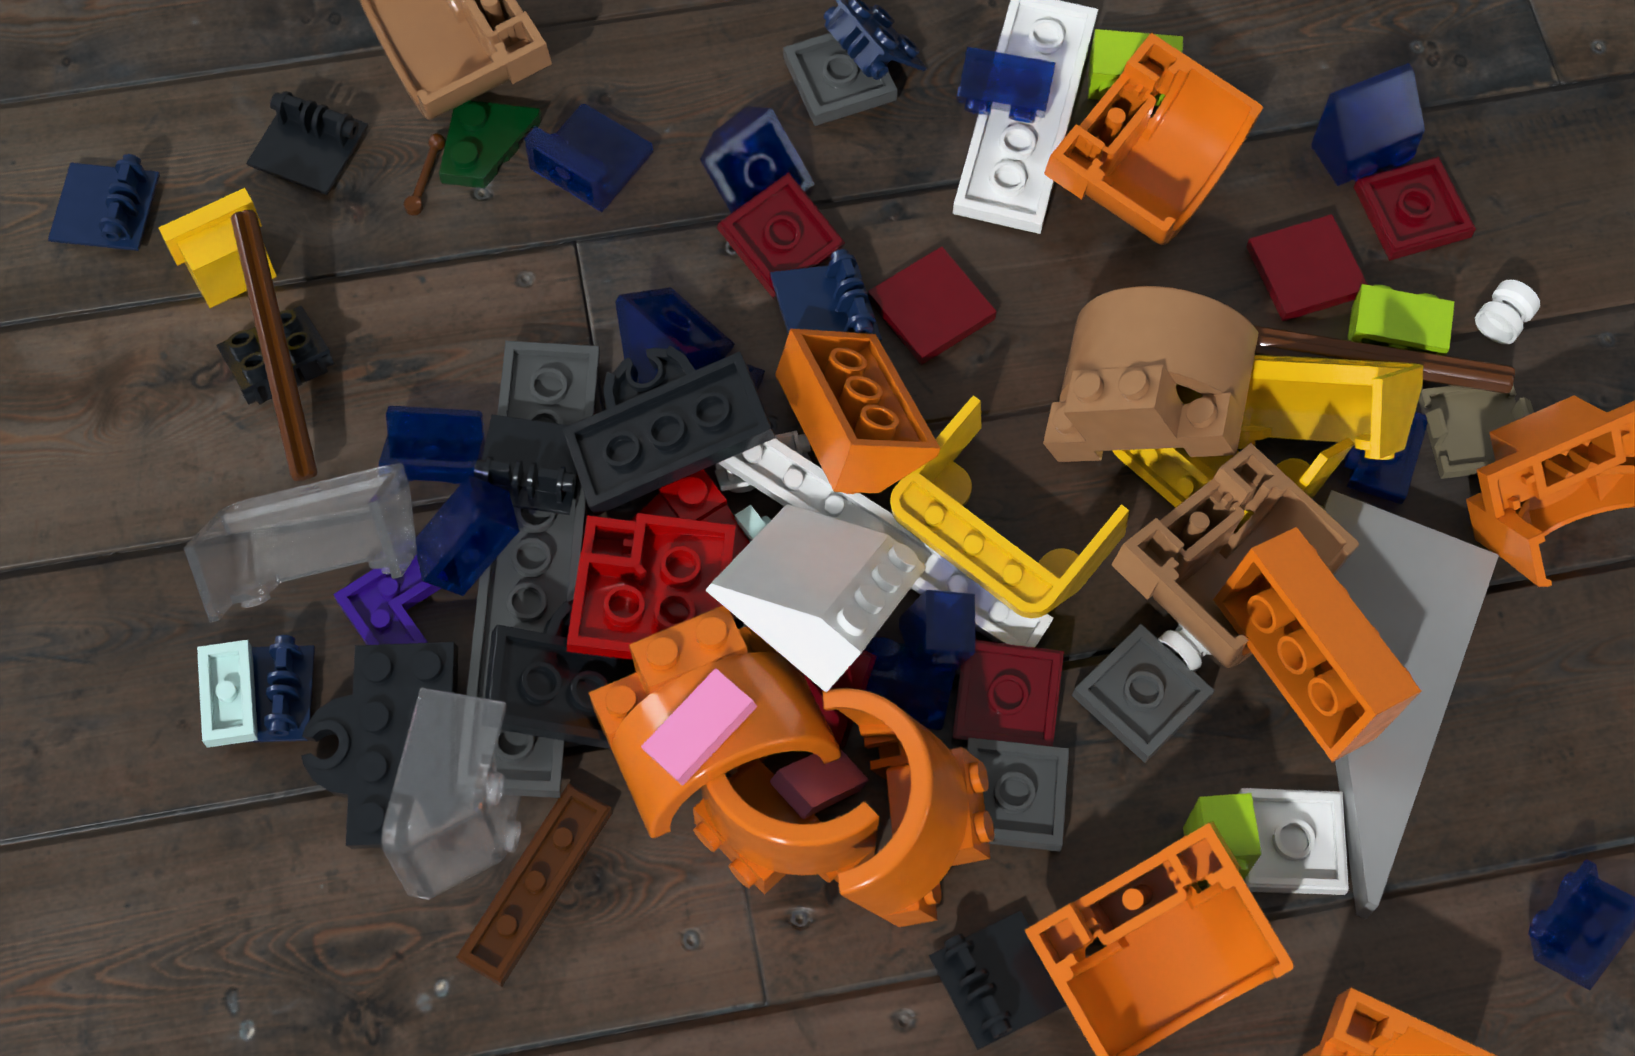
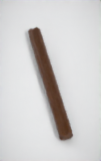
M253 210L236 212L231 216V223L289 472L294 481L308 480L317 476V467L258 217Z
M1254 325L1259 333L1255 354L1416 363L1424 365L1423 381L1504 394L1510 393L1514 384L1515 369L1509 365Z

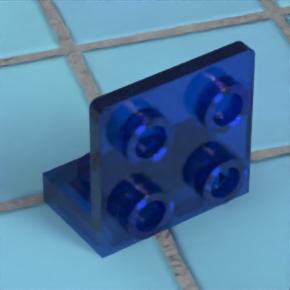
M581 104L556 134L552 133L550 135L535 126L524 138L531 170L600 212L605 210L653 153L652 143L586 104Z

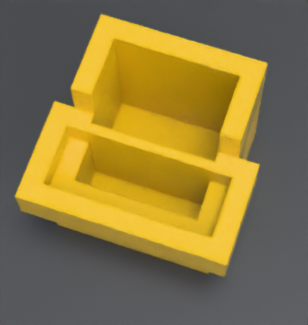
M245 188L158 227L176 265L185 263L209 308L247 291L231 223L232 214L244 210H253L258 217L253 201ZM258 217L259 225H260V227H262V224H261L260 219H259V217ZM265 248L271 276L273 279L277 276L270 261V258L268 256L267 250Z

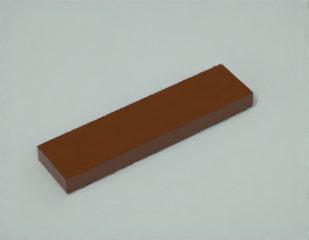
M568 783L561 794V798H558L456 956L460 963L503 987L613 813L612 807Z

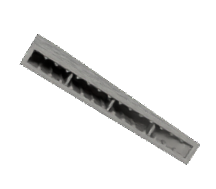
M1331 490L1325 504L1319 506L1359 542V546L1334 576L1346 588L1351 599L1370 624L1378 630L1383 641L1402 666L1410 672L1412 679L1421 689L1417 697L1375 740L1335 761L1339 791L1343 792L1345 836L1356 915L1367 919L1379 906L1499 555Z

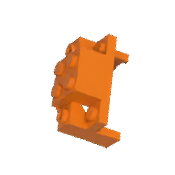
M1573 395L1489 432L1495 462L1477 469L1481 493L1466 499L1475 540L1493 553L1498 554L1499 557L1507 561L1538 587L1551 586L1552 581L1546 578L1539 547V544L1545 542L1546 535L1566 524L1591 515L1635 507V400L1605 412Z

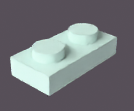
M248 640L197 647L203 743L208 748L258 740L251 644Z

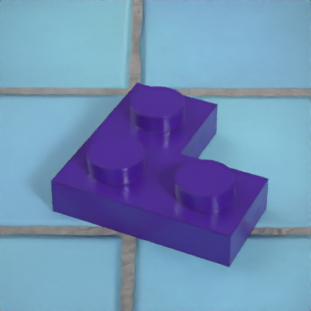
M418 542L333 595L366 645L428 643L406 611L445 587L446 584L439 571Z

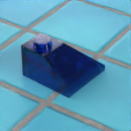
M745 107L712 133L700 158L731 213L787 173L791 174L804 192L815 184L772 108Z
M671 287L620 294L615 301L624 360L629 357L639 372V384L650 382L658 372L648 360L646 349H668L669 345H671L687 357L696 371L721 360L735 345L733 341Z

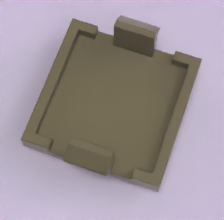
M1514 384L1510 393L1507 394L1454 385L1421 390L1419 404L1441 479L1477 475V469L1495 462L1489 432L1534 413L1531 401L1525 397L1519 398L1516 403L1515 396L1517 394Z

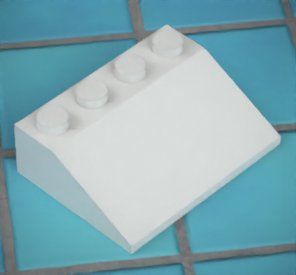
M786 504L718 575L706 591L815 684L827 692L861 654L927 567L918 560L917 555L911 548L905 544L898 543L888 534Z

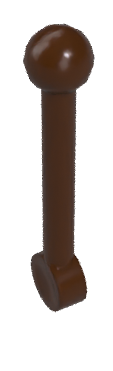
M434 133L429 137L428 144L430 149L413 195L407 197L404 201L405 210L411 216L418 215L423 210L422 194L438 151L442 150L446 143L445 137L440 133Z

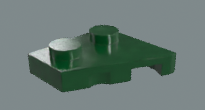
M468 101L454 108L439 170L441 183L486 188L498 174L499 167L509 161L519 150L518 142L530 128L536 130L541 124L540 108Z

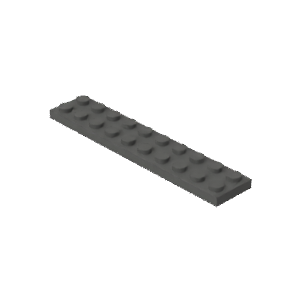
M505 341L497 415L563 425H572L595 415L600 360L599 346ZM579 476L577 477L570 515L487 504L457 778L458 793L561 798L566 741L482 727L491 634L496 625L543 633L546 623L566 600L571 601L574 598L580 552H582L587 507V499Z

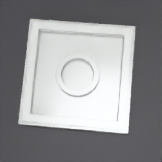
M1240 789L1238 794L1252 793L1262 853L1244 879L1251 892L1345 895L1349 891L1343 792Z

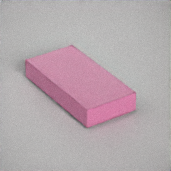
M715 668L641 747L683 786L757 706L750 697Z
M840 750L841 757L826 765L823 764L822 759L816 754L807 756L779 769L769 781L802 819L861 791L869 779L842 750Z

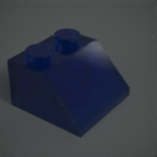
M1409 63L1329 95L1311 146L1337 186L1352 180L1357 182L1358 179L1373 175L1377 170L1391 164L1394 166L1403 165L1416 155L1417 147L1425 132L1414 70Z

